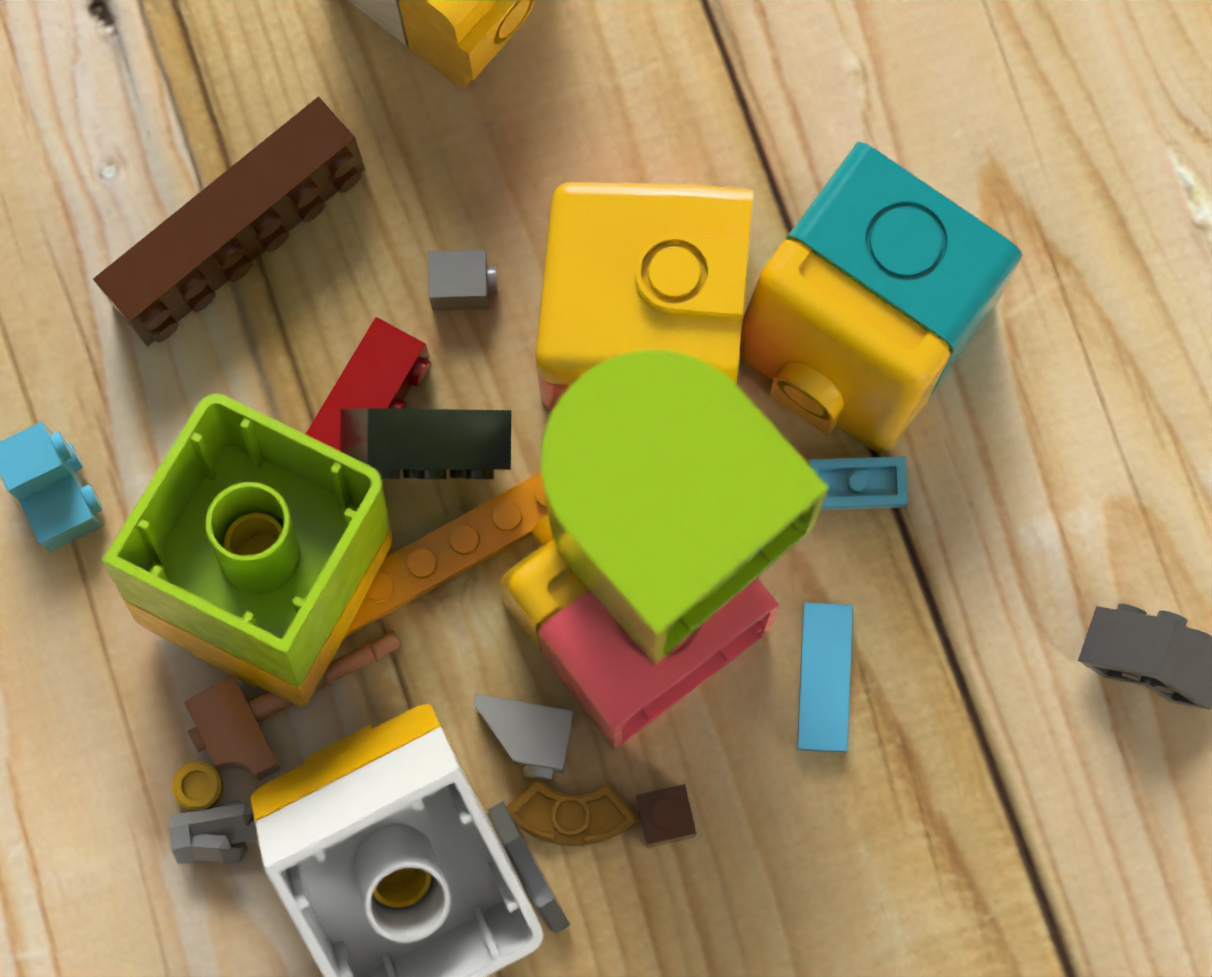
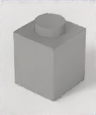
M486 250L428 252L429 300L433 311L489 309V294L498 293L497 265H488Z

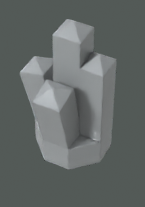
M240 800L211 809L171 815L169 832L171 848L177 864L201 861L241 862L247 852L245 842L258 840L254 815L248 806Z

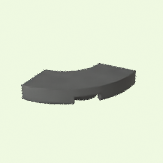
M502 801L488 809L489 813L487 815L502 846L550 931H554L556 934L570 926L551 886L504 802Z

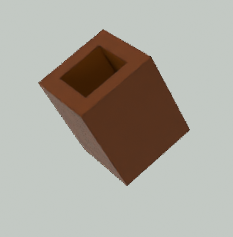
M685 784L636 795V803L647 848L696 836L697 833Z

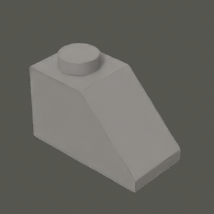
M475 694L473 704L514 764L524 767V776L552 780L553 772L564 774L574 719L573 710Z

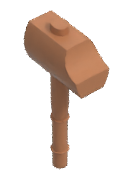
M394 630L370 642L367 640V643L331 661L314 693L375 660L378 662L379 658L401 648V643ZM235 677L220 682L184 702L196 726L188 730V734L198 753L205 749L208 750L218 770L239 768L252 773L258 780H261L281 769L258 722L294 704L269 691L247 701Z

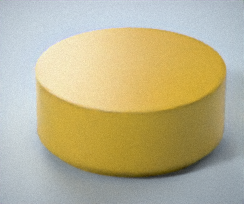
M192 761L184 764L177 770L172 781L174 798L181 806L191 811L214 807L221 799L224 790L223 779L219 771L203 761Z

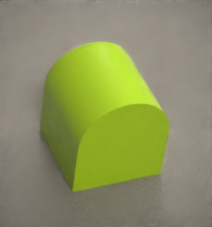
M643 350L618 355L603 361L581 375L566 390L553 409L545 429L541 448V471L549 524L559 552L571 570L654 665L813 530L829 489L729 377L700 359L665 350Z

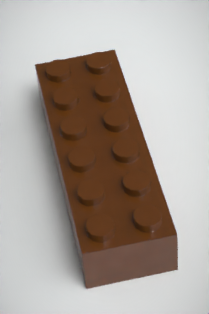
M318 96L93 278L94 282L147 347L154 341L162 342L177 330L179 327L178 322L192 310L199 312L207 307L216 296L215 291L229 280L235 282L245 276L252 268L253 260L264 251L272 252L278 249L288 239V232L302 220L306 223L316 218L325 208V202L338 191L340 193L347 192L358 183L362 177L361 172L365 170V166L356 138Z

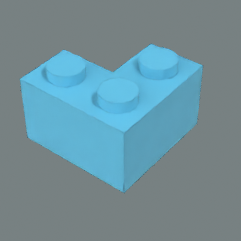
M40 422L0 441V476L7 491L20 501L39 544L49 552H52L103 527L96 514L103 510V506L92 485L83 486L77 470L83 468V464L71 442L67 443L60 431L53 433L43 422Z

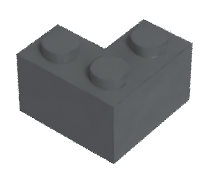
M1118 604L1117 609L1096 606L1078 658L1080 663L1104 678L1144 685L1169 702L1211 710V635L1187 627L1188 620L1169 611L1160 610L1157 616L1147 615L1142 609L1128 604Z

